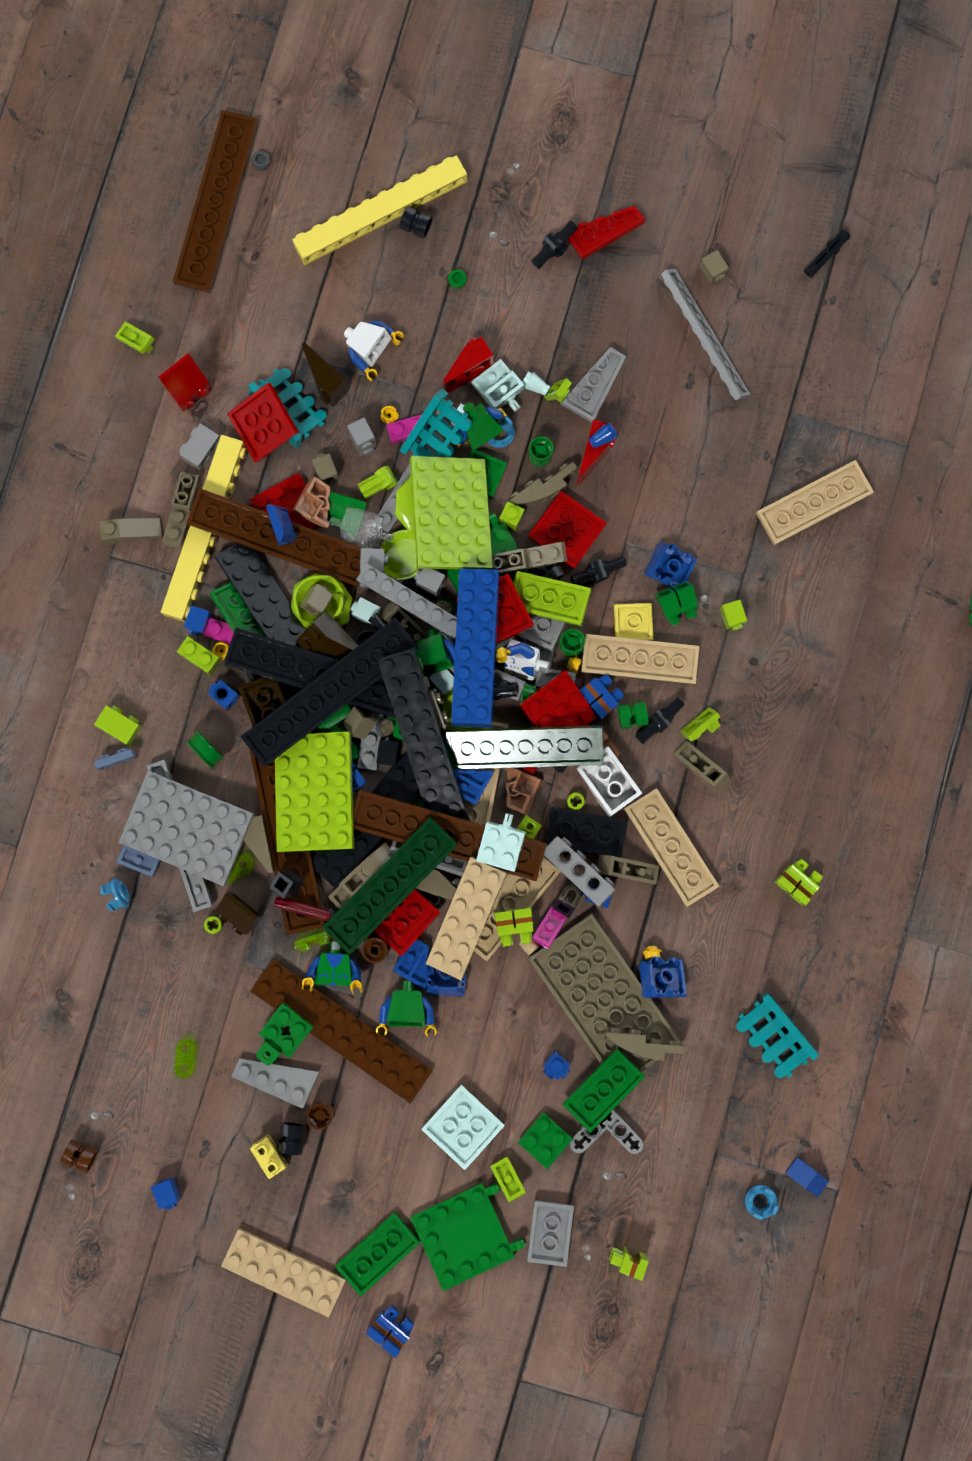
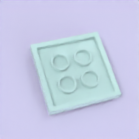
M461 1084L421 1130L466 1170L505 1124Z

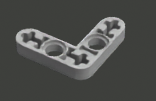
M612 1110L610 1113L611 1119H604L602 1124L605 1126L601 1128L599 1124L597 1126L598 1132L595 1135L588 1134L587 1129L582 1126L572 1136L574 1140L577 1139L579 1141L583 1138L581 1133L584 1131L585 1135L591 1139L589 1142L585 1138L582 1141L583 1147L575 1148L573 1140L570 1143V1147L575 1153H583L606 1129L632 1154H638L642 1151L643 1141ZM620 1124L626 1128V1132L621 1136L615 1133V1127ZM630 1132L632 1133V1135H630L629 1137L633 1141H639L637 1143V1145L639 1146L637 1149L634 1147L630 1149L629 1147L631 1146V1144L627 1139L625 1140V1142L622 1141L629 1135Z

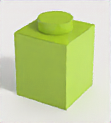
M507 501L499 518V524L505 523L507 528L516 531L524 516L525 509Z
M741 600L724 604L719 608L726 630L731 628L733 631L742 629L743 625L747 622Z

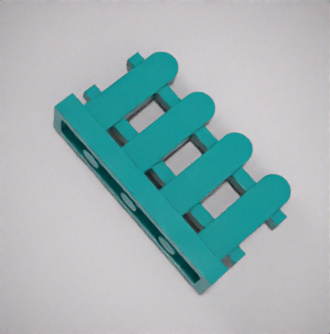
M283 368L280 371L275 369L273 371L274 375L266 381L262 379L258 381L259 386L255 382L248 385V394L251 396L267 383H271L274 389L282 384L286 387V389L278 394L284 407L285 404L294 398L298 401L291 408H286L299 431L296 436L289 440L296 449L301 446L302 437L307 439L310 431L317 426L320 428L324 426L323 422L326 420V412L323 410L314 412L311 409L314 406V398L311 396L302 398L299 395L302 393V384L299 382L290 384L288 382L291 377L289 369ZM307 412L310 416L299 423L297 418Z
M441 389L428 404L400 448V451L406 455L411 450L414 453L413 456L451 457L454 450L449 445L450 442L457 445L463 440V436L458 430L467 431L472 426V422L467 418L468 414L466 412L462 414L453 407V402L450 399L446 401L445 398L448 393ZM444 416L455 424L454 428L443 420ZM437 430L447 439L444 441L434 431ZM429 444L437 451V454L433 453L425 445Z
M767 991L762 995L763 1001L761 1003L757 1000L754 1003L756 1006L745 1016L743 1013L738 1016L740 1020L737 1022L736 1027L740 1032H745L748 1029L753 1035L749 1038V1044L752 1047L762 1045L765 1048L761 1055L764 1062L770 1063L774 1060L778 1064L774 1069L776 1077L783 1078L787 1075L790 1078L793 1075L791 1073L792 1070L801 1063L805 1066L808 1063L806 1059L809 1057L814 1061L819 1057V1054ZM770 1011L776 1015L773 1019L768 1014ZM765 1017L768 1023L757 1031L753 1025ZM784 1026L788 1030L786 1034L781 1029ZM777 1032L781 1038L769 1046L766 1040ZM795 1042L801 1045L799 1049L794 1045ZM790 1047L794 1053L782 1062L778 1056Z

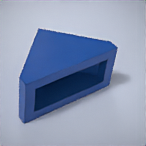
M798 1157L795 1158L785 1172L816 1197H819L829 1183L827 1179Z

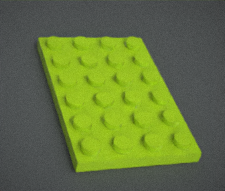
M411 456L410 474L416 568L491 570L493 565L485 459Z
M351 732L308 734L275 759L277 852L354 849Z

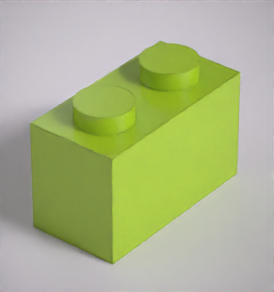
M188 636L177 650L178 654L210 676L214 674L222 662L218 656Z
M106 705L94 725L126 745L131 746L142 729V726L138 724L139 720L131 715L128 718L122 715L123 710L114 705L112 708Z

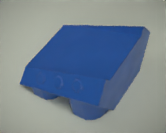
M268 504L266 506L279 546L293 543L298 535L294 532L288 514L289 509Z
M660 542L655 547L656 549L644 572L646 576L672 588L688 580L697 559L689 553L678 550L674 544Z
M428 965L426 993L431 996H465L466 972L463 979L459 980Z
M654 956L650 960H641L638 969L640 970L641 995L643 997H686L685 977L681 959L670 958L669 960H662L660 957Z

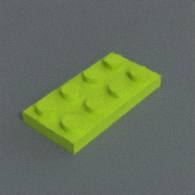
M517 571L514 586L528 614L582 627L592 591L591 588Z

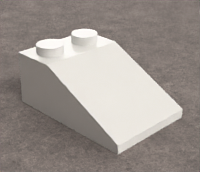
M608 746L603 749L604 765L580 766L577 770L598 803L610 817L640 796L642 792Z

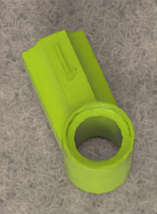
M387 465L378 469L373 476L357 485L364 498L367 499L382 490L391 489L398 481Z

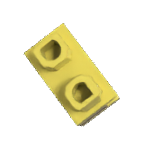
M270 1134L252 1144L250 1148L268 1179L289 1166L280 1152H276L278 1147Z

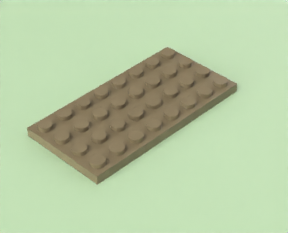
M592 914L557 937L549 949L543 947L528 958L600 1064L616 1048L641 1072L658 1061L633 1054L612 1042L605 1036V1031H610V1028H620L622 1032L629 1033L630 1029L641 1030V1034L646 1035V1042H649V1039H660V1043L667 1044L668 1040L680 1041L652 999L641 995L642 985Z

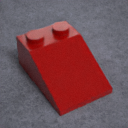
M482 336L468 341L445 376L443 390L448 394L477 378L493 365L494 355Z
M188 353L158 376L168 395L182 411L191 409L199 398L206 397L212 389Z
M593 419L588 439L604 424L607 425L609 423ZM589 440L587 441L577 484H581L608 454L609 448L613 449L615 440L595 449Z

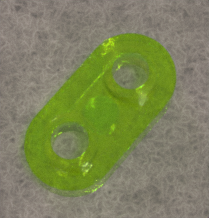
M247 855L237 857L227 884H231L252 872L254 861L251 857ZM242 861L247 863L246 868H241L240 863Z
M322 932L294 941L293 943L295 949H299L302 952L311 949V945L318 943L319 946L330 943L329 939L332 937L327 932Z
M190 1038L180 1040L176 1046L174 1071L180 1078H188L195 1071L197 1045ZM184 1045L189 1047L188 1052L183 1051ZM182 1065L187 1067L186 1072L181 1071Z

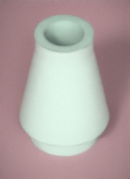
M528 371L522 381L525 386L524 389L544 396L550 388L534 372Z

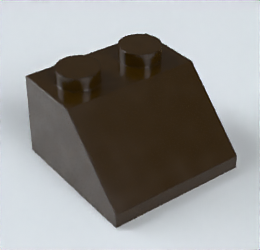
M227 892L215 910L219 913L217 917L225 923L229 921L233 925L232 929L240 936L242 934L248 935L262 918L259 913L234 892Z

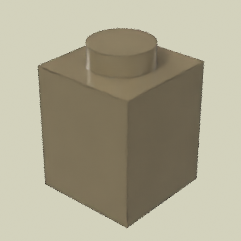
M718 250L703 257L699 264L700 269L710 284L714 282L719 283L724 280L729 270Z
M330 453L319 454L312 460L319 480L327 484L339 479Z
M316 584L309 588L300 607L315 617L323 613L333 594L328 592L325 586Z
M354 706L342 725L347 732H351L352 738L365 739L377 721L369 710Z

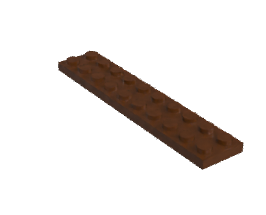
M224 110L221 111L174 275L173 283L175 285L207 293L211 291L257 129V118Z
M199 488L186 523L187 525L317 573L332 576L335 579L360 588V582L356 581L360 574V551L362 547L294 522L291 523L298 537L293 543L279 546L268 513Z
M250 750L275 877L279 871L291 870L304 880V883L295 897L286 899L322 908L310 851L277 852L275 760L264 768ZM282 909L287 935L321 928L325 925L324 920Z
M359 790L353 812L354 829L405 843L429 817H432L459 844L448 856L467 862L471 856L477 858L486 826L364 790ZM525 837L515 872L503 868L499 869L511 875L537 881L547 843Z
M272 959L250 992L276 1010L283 1002L314 1026L310 1034L411 1104L433 1070L381 1033L377 1034L375 1029L315 987H313V991H310V985L307 984L302 989L303 979L275 959Z

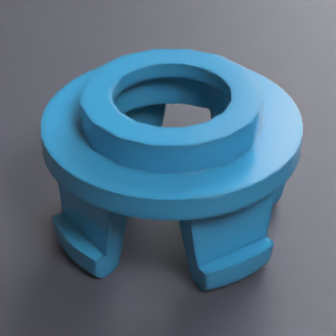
M507 416L500 420L501 422L499 423L505 430L506 437L503 440H496L494 438L489 440L487 443L490 446L504 448L513 441L515 430L513 422Z
M113 878L110 883L100 887L101 895L114 894L115 898L106 904V907L111 912L121 907H129L130 894L122 881Z
M757 1185L752 1187L746 1194L745 1206L753 1217L762 1220L772 1215L775 1216L778 1212V1199L771 1188L765 1185ZM764 1194L767 1197L768 1202L764 1208H757L754 1205L753 1200L756 1195Z

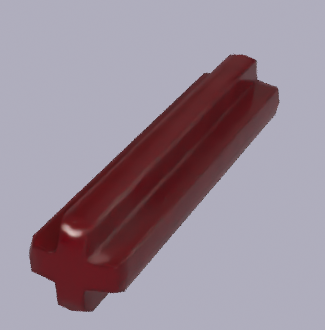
M276 897L274 901V906L321 920L329 921L331 911L289 899Z

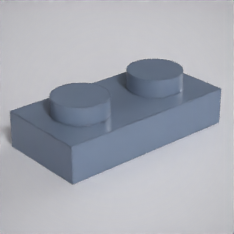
M122 748L117 751L118 754L112 756L105 754L98 757L99 760L94 761L96 769L101 771L136 759V753L132 749Z
M123 845L116 863L154 877L161 860Z

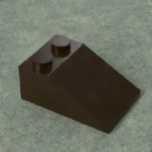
M303 342L301 345L318 389L319 398L324 404H330L334 407L349 392L346 379Z
M327 611L296 639V643L301 648L341 660L358 646Z
M264 677L238 687L252 726H255L286 702L279 683Z

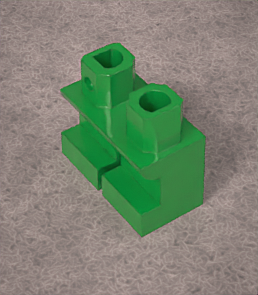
M685 581L673 586L672 589L668 588L654 594L661 608L662 615L666 617L670 625L674 626L681 622L678 615L684 612L687 619L697 616L696 607L699 605L694 587L690 582Z

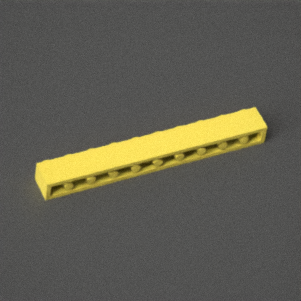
M457 155L448 157L442 163L430 166L425 172L414 174L409 180L397 183L392 189L381 191L376 197L366 199L356 207L348 208L343 214L332 216L327 222L313 226L310 231L299 233L292 239L294 247L303 264L307 265L403 215L407 206L416 209L467 183V173Z
M221 435L203 487L204 490L226 498L229 497V494L233 493L235 476H239L241 470L239 465L247 452L243 441ZM191 526L189 527L161 609V613L164 616L182 622L186 621L192 602L198 597L199 590L197 588L199 582L202 583L205 572L203 570L205 565L209 564L211 558L209 552L211 547L215 546L217 536Z

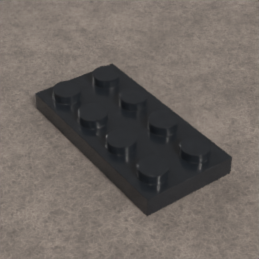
M551 806L545 842L549 845L557 836L560 839L565 837L572 844L570 846L572 850L621 858L627 820Z

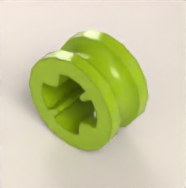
M572 793L567 799V805L572 810L581 809L585 803L584 797L580 793ZM575 796L579 797L578 800L581 799V804H577V807L572 806L573 803H570V800L574 799Z
M216 916L208 917L204 922L205 930L211 934L220 932L223 927L222 920ZM214 920H216L218 922L216 923L218 924V928H213L211 930L209 928L211 926H209L208 924L210 921L213 922Z

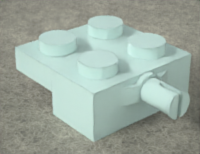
M501 359L471 381V384L490 407L498 409L509 404L514 412L521 408L514 398L524 390V384L513 370H509Z
M505 813L503 824L489 821L486 823L476 861L515 872L526 832L511 827L514 815L510 814L509 816L508 813Z

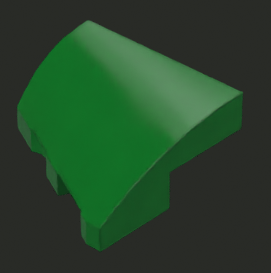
M330 492L328 498L330 510H328V515L340 527L344 528L353 539L357 540L367 502Z

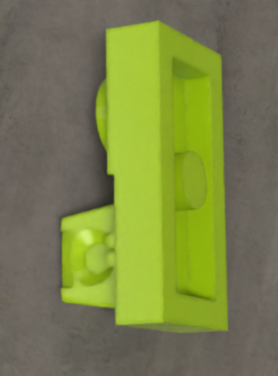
M126 321L115 335L119 341L142 354H145V352L150 354L153 350L151 344L155 339Z
M567 378L555 382L544 398L548 401L557 400L561 403L569 393V387L572 382Z
M708 707L680 732L692 742L698 739L706 729L711 733L720 727L718 722L720 715Z
M508 1157L490 1166L509 1203L527 1193Z

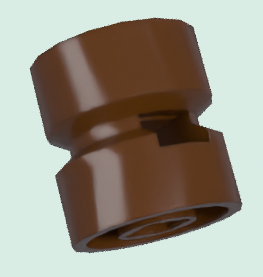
M370 938L363 944L362 955L370 963H379L388 956L389 947L382 938Z
M327 1101L315 1102L307 1112V1122L316 1130L327 1128L334 1118V1108Z
M72 1139L68 1143L60 1163L70 1168L75 1166L77 1171L87 1174L96 1159L98 1150L90 1146L84 1148L82 1143ZM78 1152H80L78 1159L75 1160Z

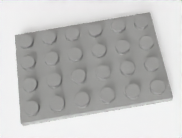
M147 771L119 843L214 883L226 886L254 813L154 772Z

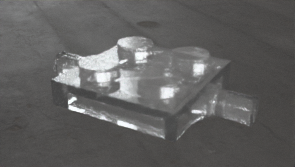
M346 507L345 516L342 520L333 517L330 519V525L340 527V540L362 548L377 549L381 539L392 542L394 536L393 534L383 532L384 516L354 507Z

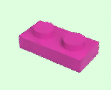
M421 415L386 424L391 443L406 440Z
M209 618L203 636L230 645L234 633L227 623Z
M553 906L550 907L532 937L533 941L546 949L550 948L568 918L553 909Z

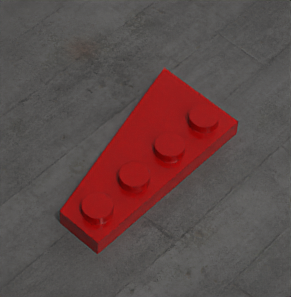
M636 206L613 212L611 216H601L595 218V221L577 224L578 230L568 241L583 260L645 224V219Z

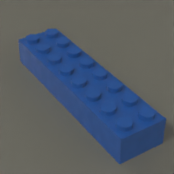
M459 569L451 723L455 727L492 728L500 579L498 570Z

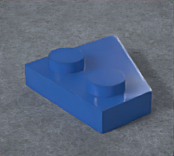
M454 769L463 798L477 805L494 772Z
M417 940L403 956H400L392 971L426 989L428 970L426 962L429 946Z

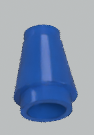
M611 423L607 425L604 424L588 440L595 449L614 441L618 434Z

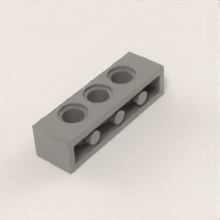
M557 836L546 847L544 856L600 908L616 891L613 888L615 884L607 876L603 879L599 875L600 870L593 863L589 866L584 861L586 857L579 850L574 852L570 848L572 844L565 837L560 839ZM564 852L571 854V859L568 862L561 861V855ZM579 865L585 867V873L581 876L575 874V868ZM598 879L600 882L599 887L591 889L589 887L590 880Z

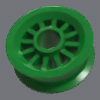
M195 729L196 733L189 740H184L212 770H215L214 766L221 759L225 760V758Z

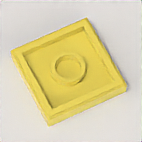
M652 603L614 604L615 637L653 641Z

